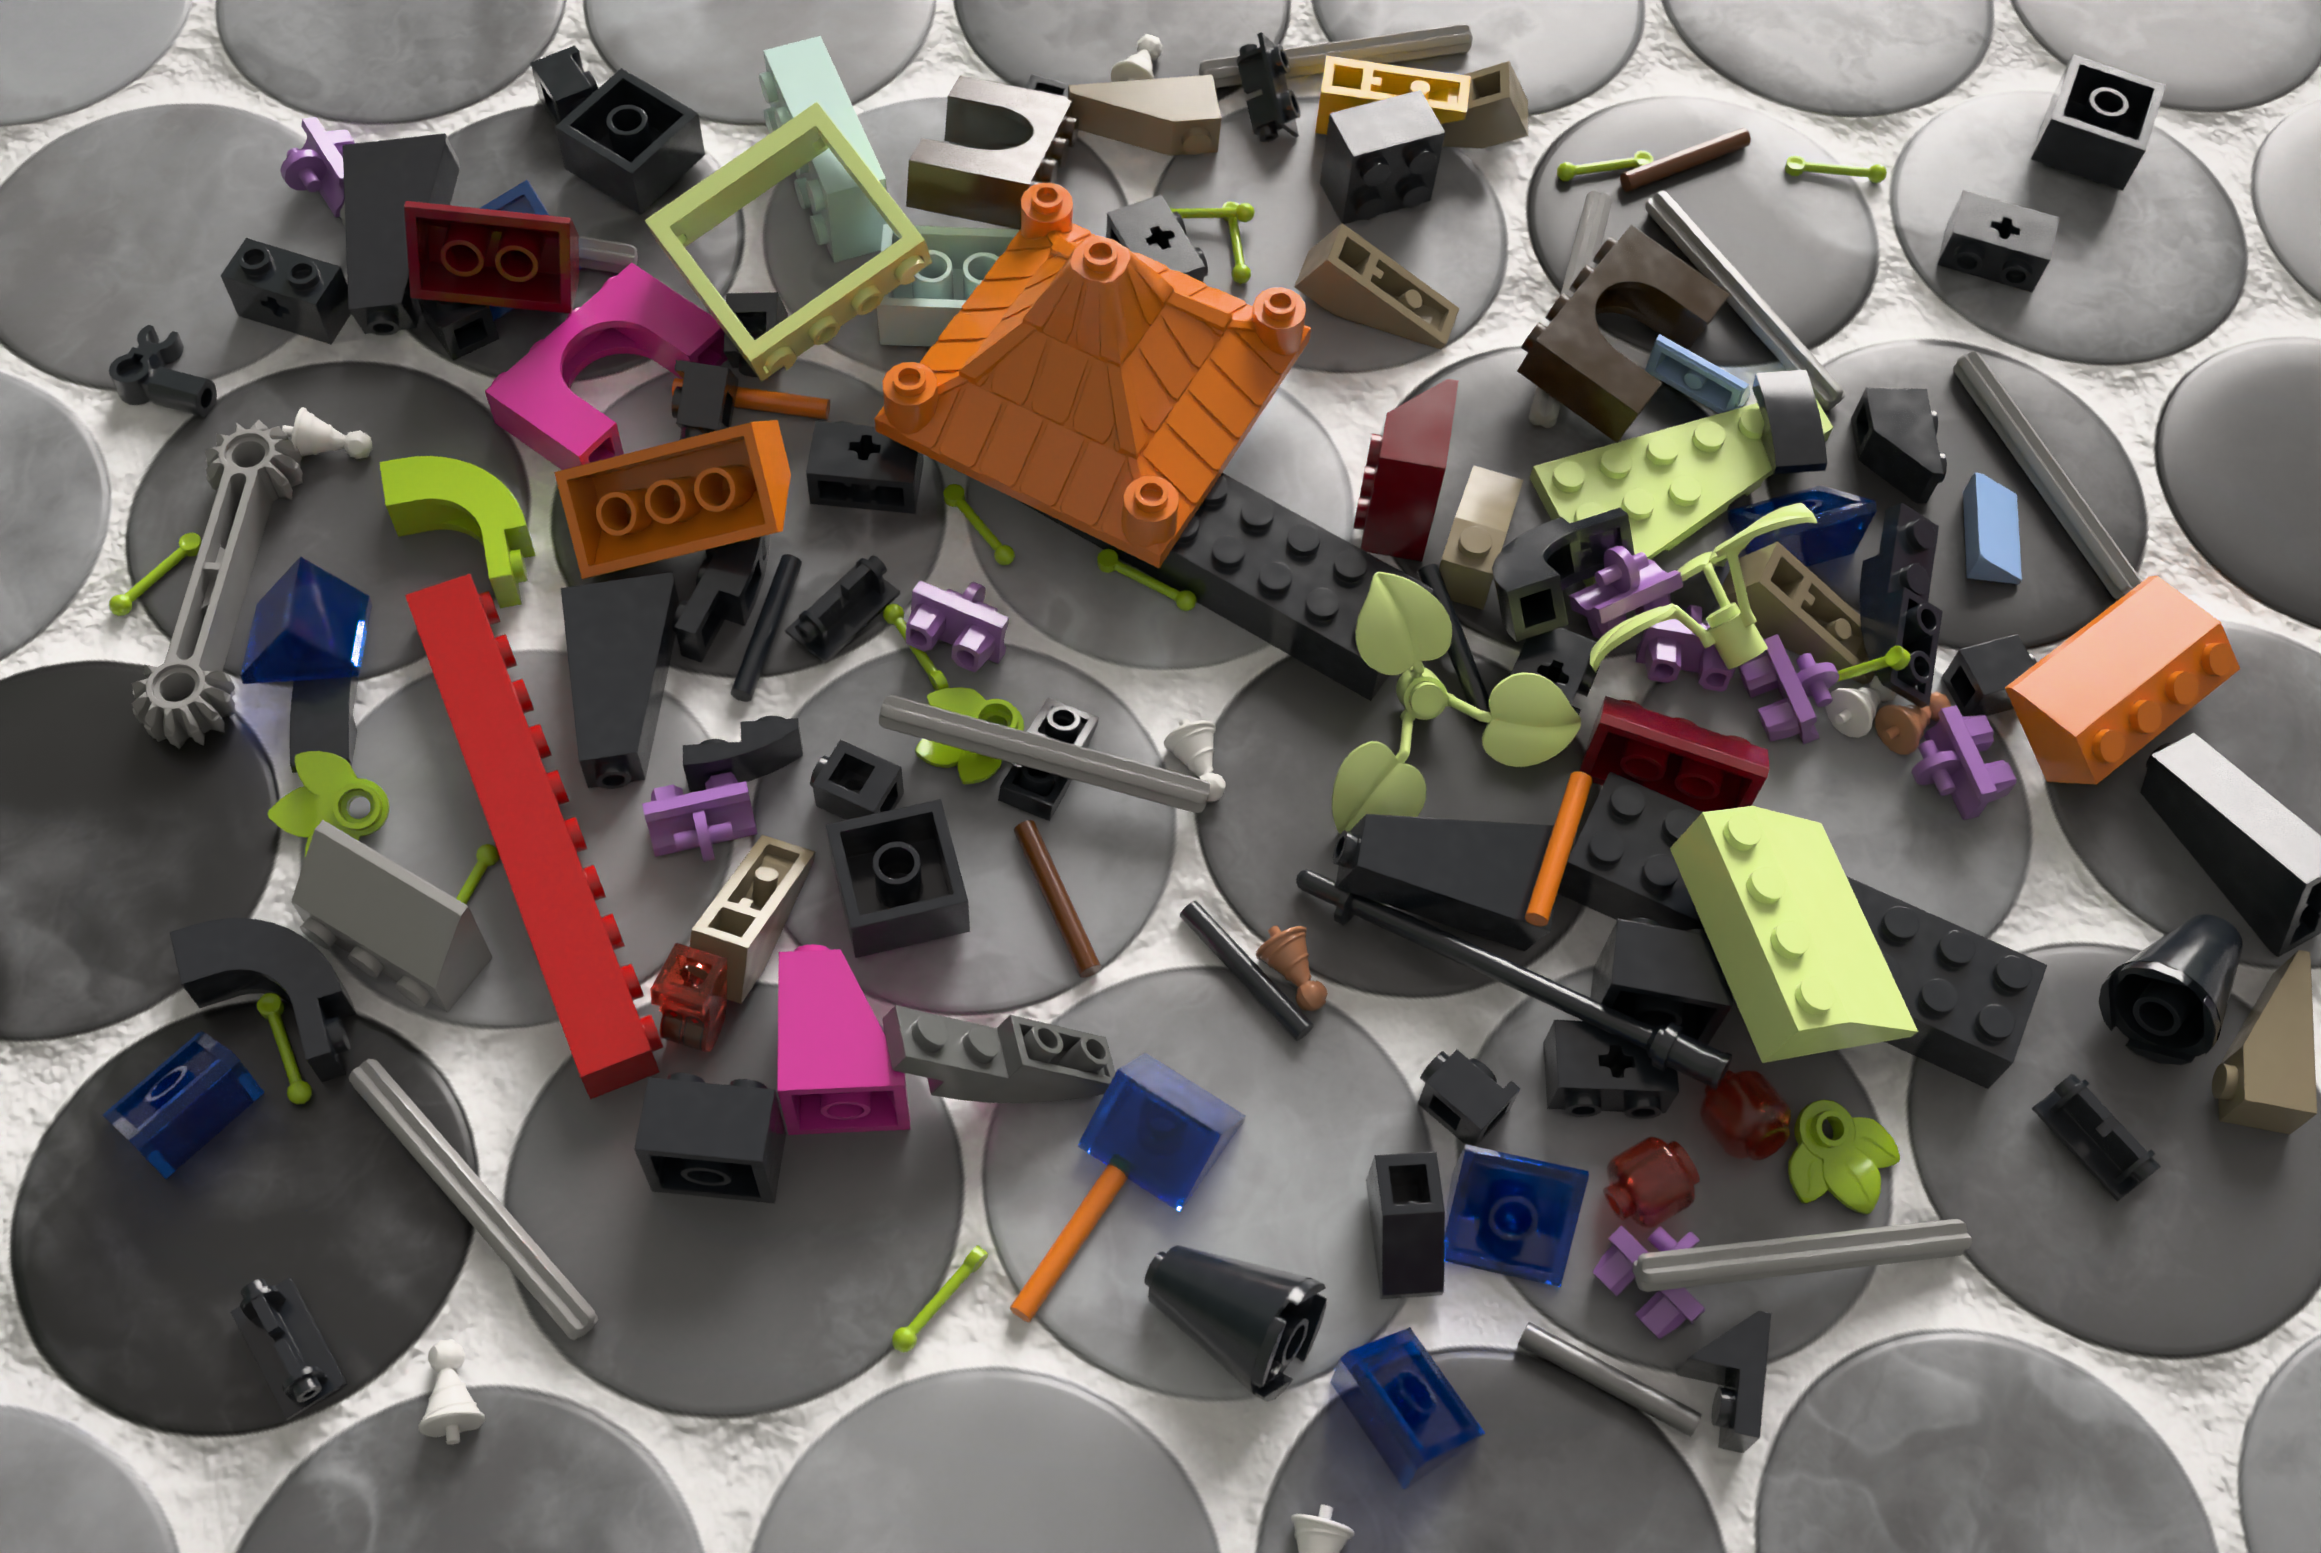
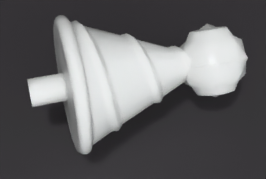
M1148 34L1142 36L1137 42L1138 53L1126 60L1117 62L1112 67L1111 81L1154 79L1152 61L1162 54V44L1159 38Z
M304 407L299 409L294 427L283 425L282 431L287 433L288 437H292L291 441L294 448L298 447L302 457L312 454L318 455L328 451H338L344 448L350 457L361 459L368 457L373 448L371 437L367 433L359 430L343 435L331 425L314 416L313 413H309Z
M1874 676L1873 680L1869 683L1870 688H1838L1832 691L1830 695L1833 701L1826 706L1827 716L1840 733L1848 737L1860 738L1867 735L1872 728L1873 718L1876 716L1878 705L1881 702L1886 703L1889 700H1894L1897 694L1883 686L1878 677Z
M1189 719L1181 720L1179 722L1180 727L1173 730L1165 738L1164 747L1188 767L1189 771L1197 775L1199 779L1210 783L1207 802L1217 801L1223 796L1226 785L1222 776L1212 773L1215 724L1207 720L1190 722Z
M441 1340L429 1350V1364L439 1373L433 1393L429 1397V1404L418 1428L419 1432L426 1436H446L447 1444L453 1445L460 1442V1432L481 1427L485 1422V1415L479 1411L476 1406L477 1403L473 1401L465 1387V1383L461 1382L455 1371L465 1361V1352L462 1346L453 1340Z
M1327 1505L1320 1506L1318 1517L1306 1514L1291 1516L1299 1553H1340L1347 1541L1354 1537V1531L1346 1525L1332 1521L1333 1507Z

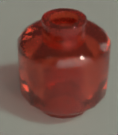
M1728 1070L1717 1091L1711 1089L1709 1085L1706 1086V1097L1700 1107L1701 1122L1730 1156L1736 1159L1751 1158L1754 1161H1758L1776 1153L1786 1143L1790 1135L1788 1127L1792 1117L1791 1108L1765 1076L1756 1070H1742L1736 1073Z
M1650 1136L1610 1160L1607 1165L1610 1185L1603 1188V1193L1610 1208L1620 1220L1624 1221L1630 1217L1638 1225L1651 1229L1687 1209L1694 1202L1695 1185L1700 1182V1177L1690 1156L1676 1141L1667 1143L1661 1138Z

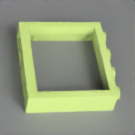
M818 102L802 111L645 220L659 246L761 382L782 367H785L786 370L791 368L796 362L797 357L812 346L822 345L833 339L842 325L858 314L865 315L879 306L885 295L901 284L907 285L916 281L914 275L932 263L925 239ZM829 148L899 240L754 340L685 247Z

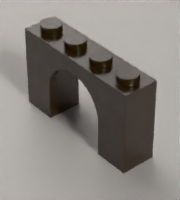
M959 76L947 97L945 141L982 149L922 138L908 163L906 207L1020 230L1021 198L1024 192L1031 186L1039 183L1055 184L1057 168L1063 169L1068 147L1073 148L1075 145L1079 119L1071 117L1073 98Z
M1630 225L1618 241L1611 236L1606 240L1593 259L1597 267L1594 269L1587 264L1569 288L1574 293L1573 296L1570 298L1565 293H1562L1545 317L1550 322L1549 325L1546 327L1540 322L1537 323L1521 346L1527 352V355L1517 370L1522 376L1616 443L1619 442L1662 382L1613 348L1602 335L1595 315L1600 313L1627 315L1642 322L1657 334L1689 350L1730 295L1633 225Z

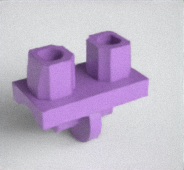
M317 117L302 119L301 127L307 136L305 145L301 150L292 148L287 152V158L282 163L280 169L281 176L286 184L294 190L319 191L333 215L340 217V210L343 208L345 201L342 145L355 144L354 139L347 129L326 132Z
M1615 546L1608 549L1604 554L1605 568L1595 573L1597 583L1571 594L1569 597L1572 610L1587 617L1593 637L1600 639L1609 630L1626 620L1625 613L1635 610V615L1659 606L1663 607L1671 604L1670 593L1682 588L1683 583L1680 572L1674 570L1667 573L1660 569L1655 561L1648 560L1645 553L1640 552L1632 556L1623 546Z
M919 581L912 591L911 615L906 624V643L924 652L932 650L939 639L952 644L951 659L955 661L957 666L975 673L987 660L999 664L1006 652L1004 638L1009 617L998 613L997 608L983 603L986 590L983 585L976 582L970 583L965 592L961 594L952 589L944 591Z
M1690 604L1687 607L1686 613L1704 629L1710 628L1708 623L1702 622L1701 606ZM1676 619L1659 622L1645 629L1641 642L1636 649V663L1646 665L1647 677L1652 681L1669 683L1677 680L1680 670L1699 673L1698 683L1703 689L1723 692L1727 689L1729 681L1736 668L1727 669L1714 644L1704 648L1700 639Z
M1776 634L1764 639L1768 647L1767 650L1738 667L1741 680L1750 698L1776 688L1780 692L1782 700L1758 709L1759 718L1769 741H1776L1799 734L1803 744L1819 739V734L1814 725L1817 717L1808 697L1813 696L1818 707L1827 706L1833 701L1828 689L1839 679L1836 667L1833 663L1829 662L1816 664L1812 654L1805 653L1796 659L1801 670L1796 674L1779 635Z
M1957 705L1941 708L1938 713L1940 717L1939 722L1926 731L1924 734L1926 741L1918 746L1923 760L1912 768L1911 773L1917 784L1928 785L1935 783L1941 796L1951 794L1963 820L1979 817L1989 802L2009 794L2016 784V777L2008 762L2000 760L1984 764L1979 752L1988 750L1994 742V731L1986 715L1962 717Z
M729 772L711 776L705 783L706 790L683 794L682 788L674 784L654 788L651 802L642 803L655 857L700 847L703 862L715 860L712 844L757 835L746 781L738 783L735 775Z
M1622 1225L1608 1238L1612 1246L1604 1253L1593 1270V1273L1617 1297L1636 1279L1632 1269L1633 1262L1638 1260L1642 1253H1649ZM1661 1226L1648 1237V1240L1659 1251L1695 1248L1700 1242V1239L1694 1233L1689 1232L1677 1243ZM1685 1288L1658 1291L1635 1316L1660 1340L1677 1329L1686 1319L1693 1324L1705 1312V1308Z

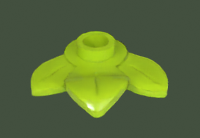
M965 687L940 689L927 695V701L930 706L1024 731V720L1021 713L1006 700H985L976 690ZM922 739L915 748L916 755L930 765L942 768L957 766L959 778L964 785L979 783L989 779L1001 768L1003 762L999 759Z
M307 751L295 756L296 770L304 786L296 788L282 797L268 812V817L285 832L298 837L308 838L305 847L306 858L314 830L322 820L359 841L361 836L373 834L385 824L389 815L390 804L385 791L373 781L357 778L353 768L345 758L328 752ZM359 797L367 798L371 806L368 815L360 819L352 817L349 810L351 802Z
M1818 1100L1807 1104L1797 1117L1794 1133L1798 1146L1788 1161L1789 1179L1797 1197L1805 1204L1818 1199L1828 1190L1849 1209L1862 1215L1870 1214L1874 1210L1881 1192V1175L1878 1169L1890 1167L1900 1161V1154L1894 1139L1875 1120L1865 1117H1851L1849 1112L1835 1101ZM1824 1119L1828 1120L1833 1130L1832 1140L1828 1139L1822 1131Z

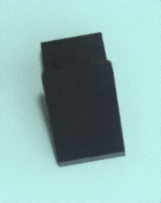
M1757 1311L1694 1353L1676 1371V1374L1682 1377L1724 1386V1388L1718 1387L1716 1390L1711 1415L1712 1425L1720 1427L1718 1448L1744 1453L1760 1439L1771 1313Z

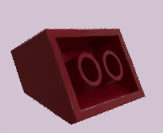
M413 201L405 202L404 214L411 298L572 314L579 283V235L571 218Z
M1446 379L1387 412L1382 435L1371 434L1353 529L1363 530L1360 549L1369 553L1423 562L1447 466L1459 380Z
M1605 696L1594 722L1579 772L1591 776L1593 783L1603 786L1611 771L1701 812L1752 806L1768 777L1770 766L1768 749L1753 745L1742 737L1722 735L1698 727L1688 719L1671 718L1644 709L1634 701L1617 700Z

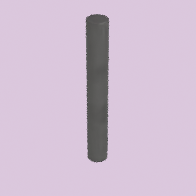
M1531 1322L1527 1323L1518 1345L1690 1437L1693 1435L1700 1421L1701 1413Z

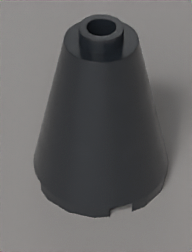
M2209 914L2197 915L2115 968L2101 985L2098 1001L2103 1020L2112 1031L2117 1026L2130 1039L2126 1044L2129 1049L2158 1063L2184 1065L2191 1063L2196 1056L2204 1053L2206 1055L2216 1044L2220 1036L2243 949V941L2237 929L2228 921L2218 916Z
M1180 1245L1172 1247L1167 1253L1164 1251L1159 1252L1151 1261L1144 1280L1145 1285L1149 1287V1301L1251 1393L1266 1402L1275 1400L1292 1382L1293 1378L1283 1374V1372L1294 1358L1305 1361L1321 1327L1327 1304V1298L1318 1294L1326 1289L1325 1285L1313 1278Z

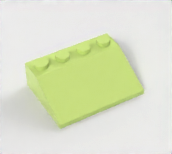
M1756 806L1702 812L1670 847L1762 1063L1912 1037L1918 1032L1822 823Z

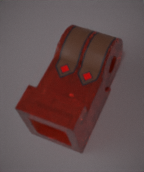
M675 943L650 989L651 1004L660 1006V1012H662L659 1034L663 1039L709 1053L719 1037L726 1015L727 958ZM686 966L701 968L708 973V976L705 980L700 979L690 973Z

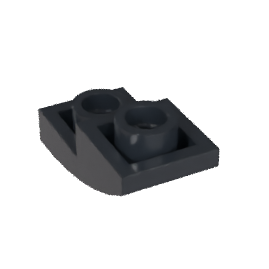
M1807 370L1756 373L1752 390L1765 422L1761 440L1773 473L1826 471L1828 462L1823 427Z
M354 662L296 667L290 711L289 747L292 773H297L295 766L296 754L307 751H322L336 754L345 758L352 767L357 738L353 709L358 676Z
M1048 697L1027 732L1088 748L1097 728L1099 717ZM1013 764L1000 785L998 801L1050 821L1072 779Z
M764 716L756 721L740 722L741 742L709 739L700 744L683 745V768L690 792L706 790L705 783L711 776L731 772L735 775L738 783L749 782L771 774L802 757L803 744L798 718L785 719L780 716Z

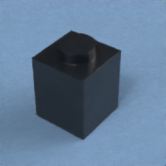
M2015 634L1959 649L1941 678L1962 717L1990 716L2014 709L2005 687L2035 665L2037 660L2026 650L2019 635Z

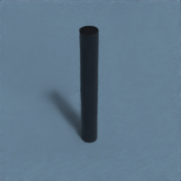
M784 554L781 556L730 692L737 700L749 702L754 695L802 565V561L794 555Z
M1436 563L1426 565L1420 568L1417 573L1422 583L1434 589L1433 596L1444 606L1452 624V639L1448 654L1467 703L1480 710L1490 712L1488 693L1439 567Z
M1196 900L1189 903L1181 911L1180 917L1296 1041H1299L1311 1031L1314 1024Z

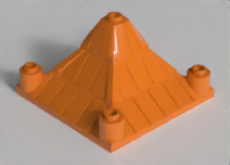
M1039 183L1028 188L1021 198V229L1007 246L1006 251L984 276L981 284L975 288L963 304L959 313L953 317L938 337L937 342L931 346L919 363L903 362L893 366L886 372L883 378L884 406L874 418L875 431L1160 568L1308 344L1311 328L1304 325L1306 316L1305 302L1294 291L1278 287L1262 291L1255 298L1253 306H1250L1241 299L1219 289L1210 288L1205 283L1179 271L1171 270L1166 265L1140 253L1131 252L1113 239L1094 235L1089 230L1074 224L1073 200L1068 190L1054 183Z

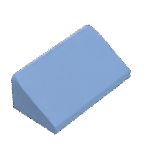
M1662 335L1656 338L1645 369L1650 375L1719 414L1741 408L1747 402L1750 396L1748 383Z
M1974 473L1963 491L1967 578L2020 584L2022 573L2017 494L1984 474Z

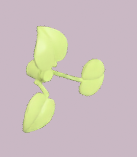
M1802 503L1779 508L1758 519L1734 537L1724 541L1713 552H1705L1684 564L1677 570L1681 573L1682 582L1703 571L1721 609L1706 617L1710 628L1704 629L1685 611L1673 603L1663 607L1659 606L1625 620L1604 634L1596 642L1590 653V665L1596 672L1605 656L1618 645L1659 622L1671 619L1680 621L1700 639L1704 648L1714 644L1728 670L1736 668L1763 653L1768 647L1754 624L1757 620L1750 608L1738 555L1759 535L1791 525L1817 523L1814 514ZM1727 560L1739 608L1736 602L1730 604L1714 570L1715 566L1724 567Z
M1376 572L1373 575L1368 595L1357 619L1355 641L1360 656L1368 666L1386 675L1402 673L1396 684L1397 697L1405 707V710L1400 715L1402 720L1400 749L1395 757L1390 748L1378 741H1369L1349 753L1338 770L1333 787L1332 815L1335 826L1341 834L1344 830L1350 831L1366 814L1417 817L1422 811L1426 800L1425 780L1417 768L1405 763L1410 755L1412 728L1415 718L1421 720L1433 719L1440 715L1446 706H1449L1478 721L1486 722L1488 724L1482 736V746L1485 752L1496 761L1513 767L1536 765L1563 751L1578 733L1581 727V718L1558 686L1551 680L1534 673L1522 672L1512 674L1500 681L1494 687L1489 697L1490 712L1480 710L1456 698L1453 694L1447 693L1444 684L1431 670L1424 668L1422 662L1442 657L1450 647L1452 624L1447 611L1436 597L1419 584L1391 573Z

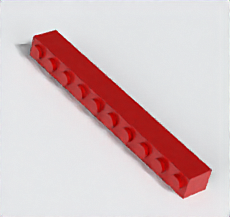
M467 574L406 594L407 603L580 1078L589 1098L593 1099L660 1073L653 1052L664 1048L652 1015L639 1018L633 1001L644 997L632 963L620 967L614 950L625 947L613 913L604 917L600 916L595 901L606 898L594 864L585 868L581 866L577 853L588 848L576 817L564 820L559 806L570 801L558 770L546 773L541 759L552 756L541 725L537 724L529 727L524 714L534 711V707L523 678L511 682L507 669L517 666L506 634L494 637L490 625L501 621L490 592L486 591L478 594L471 574Z

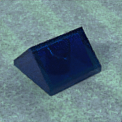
M1819 485L1727 511L1728 520L1734 532L1738 534L1770 512L1796 503L1804 504L1814 514L1817 523L1796 524L1767 532L1755 537L1744 550L1748 555L1775 542H1779L1802 564L1808 567L1854 554L1877 509L1876 501Z
M300 557L256 605L240 674L242 683L254 684L359 676L372 607L370 596Z
M201 1030L102 1116L167 1179L265 1092L232 1051Z
M1143 1053L1117 1070L1085 1129L1078 1147L1104 1164L1119 1168L1129 1180L1181 1212L1238 1131L1246 1115L1149 1054Z
M1465 1144L1451 1177L1445 1214L1444 1262L1561 1287L1589 1179V1171Z
M1410 1327L1349 1350L1339 1359L1330 1383L1404 1490L1485 1434Z

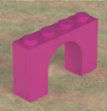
M630 263L617 276L609 278L601 290L584 305L574 309L572 314H569L566 320L545 339L537 341L531 347L528 354L507 372L499 374L494 379L491 386L485 390L494 421L501 428L561 470L623 455L624 452L616 422L570 390L576 376L586 366L600 358L614 354H636L657 362L682 379L675 371L676 360L721 366L727 360L724 353V331L712 315L634 263Z

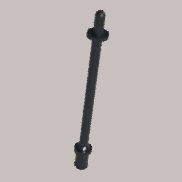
M1305 869L1297 875L1296 884L1299 889L1336 906L1334 913L1335 922L1345 925L1354 915L1645 1049L1648 1057L1652 1059L1651 1065L1664 1071L1668 1066L1711 1086L1710 1088L1716 1091L1728 1071L1732 1054L1724 1053L1683 1034L1684 1028L1671 1022L1668 1027L1661 1025L1655 1028L1396 908L1335 888V880L1313 870Z

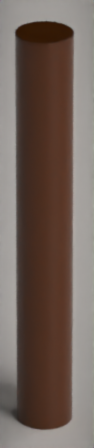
M1740 128L1622 173L1620 175V184L1626 192L1721 157L1749 146L1751 143L1750 134L1746 128Z
M1033 820L1021 822L1014 828L1018 842L1080 977H1090L1101 970V964Z

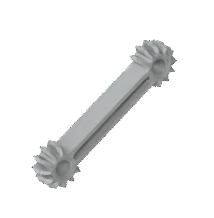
M260 420L250 429H245L236 422L233 434L230 436L216 434V444L218 447L205 450L206 463L208 464V467L205 468L207 472L206 478L211 488L216 490L217 494L165 662L158 667L144 664V675L147 679L131 683L133 695L136 698L131 703L133 706L132 710L138 721L144 724V728L152 738H155L158 742L168 739L170 744L175 745L178 749L182 747L189 737H193L195 742L204 746V733L209 730L224 732L225 723L222 718L236 714L235 702L232 699L236 694L234 691L235 686L230 676L223 672L225 661L272 503L278 498L292 500L293 490L291 487L303 483V473L300 468L302 466V456L298 447L294 448L287 433L282 431L280 426L268 429Z

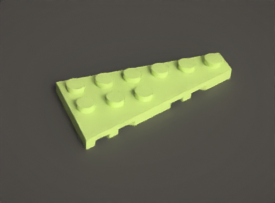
M1817 401L1824 439L1826 441L1833 426ZM1758 403L1533 466L1530 480L1551 520L1562 517L1568 523H1573L1620 507L1628 513L1634 553L1643 552L1648 560H1651L1664 550L1670 551L1728 509L1729 504L1743 494L1748 496L1761 487L1763 480L1772 475L1773 470L1761 440L1765 422ZM1595 576L1583 580L1586 587L1597 583Z

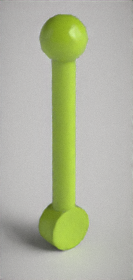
M1639 151L1635 154L1634 158L1575 166L1572 163L1564 162L1557 168V176L1562 181H1570L1575 175L1627 168L1635 169L1653 162V157L1646 151Z
M1793 155L1787 159L1785 165L1786 173L1791 176H1799L1803 172L1866 177L1873 183H1880L1887 176V170L1881 164L1865 168L1805 162L1802 157Z
M1229 201L1224 203L1222 208H1237L1239 204ZM1223 218L1229 225L1235 262L1232 278L1236 283L1243 284L1249 281L1251 270L1244 263L1238 219Z
M1242 203L1237 208L1171 209L1172 212H1178L1182 219L1237 218L1239 221L1246 223L1251 221L1255 215V210L1249 203Z
M950 484L945 487V503L951 507H958L995 551L994 558L1000 565L1011 564L1015 558L1013 548L1002 544L965 501L963 487L958 484Z
M186 533L181 536L178 542L180 547L124 595H115L110 599V611L117 616L128 614L132 610V602L186 556L193 557L198 555L202 542L201 537L196 533Z
M1102 550L1097 556V566L1102 572L1111 573L1117 571L1176 601L1177 607L1183 611L1192 610L1197 603V598L1193 592L1189 590L1180 592L1119 561L1118 554L1114 550Z
M889 604L883 611V617L888 624L895 625L906 642V622L903 619L904 610L899 604ZM908 645L929 676L934 690L949 688L946 677L941 670H937L927 653Z
M1894 646L1884 657L1839 670L1837 682L1889 666L1896 671L1901 670L1908 665L1910 653L1901 646Z
M484 844L477 849L476 859L478 861L456 897L457 900L465 905L487 867L495 865L499 860V852L493 844Z
M275 993L265 994L258 1000L257 1009L262 1017L269 1020L290 1083L287 1088V1097L295 1104H304L312 1096V1088L309 1083L302 1081L281 1019V1014L285 1009L284 1003Z
M979 1245L973 1248L965 1258L963 1265L907 1327H900L894 1332L891 1341L896 1350L908 1352L914 1348L917 1341L916 1335L968 1276L976 1272L985 1262L988 1253Z

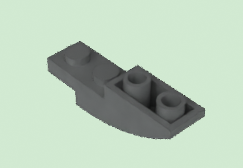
M895 1005L882 1019L892 1070L926 1077L930 1093L933 1096L987 1103H1038L1109 1094L1119 1087L1107 1039L1103 1036L1014 1015H1009L998 1028H993Z

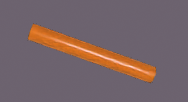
M674 379L672 385V397L675 388L677 386H683V379ZM738 387L734 407L827 420L830 413V399Z
M1576 771L1570 775L1526 911V921L1535 926H1546L1553 909L1593 782L1591 776L1584 772Z
M1112 1157L1010 1306V1310L1016 1316L1026 1322H1031L1133 1172L1131 1166L1124 1160Z

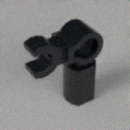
M147 325L142 328L137 336L139 346L137 348L132 347L128 354L116 358L109 367L110 377L121 400L129 405H141L152 401V403L206 417L217 402V390L213 381L164 368L166 364L180 358L183 353L184 346L179 333L172 331L165 341L159 343L154 326Z

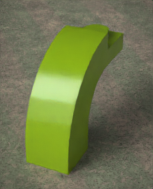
M414 456L379 462L386 508L398 537L432 530H455L474 537L484 546L489 580L499 608L521 605L518 583L528 581L524 558L536 556L523 512L510 490L484 469L457 459L438 456Z

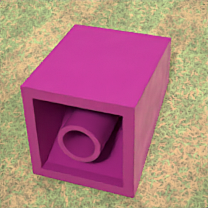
M810 944L800 946L794 951L779 952L777 1092L788 1135L911 1130L905 1073L892 1070L886 1036L841 949L830 950L822 945Z

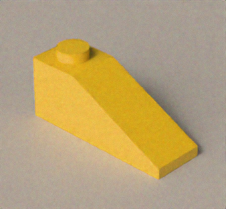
M1326 56L1315 133L1327 135L1330 113L1418 90L1423 92L1440 124L1465 120L1471 76Z

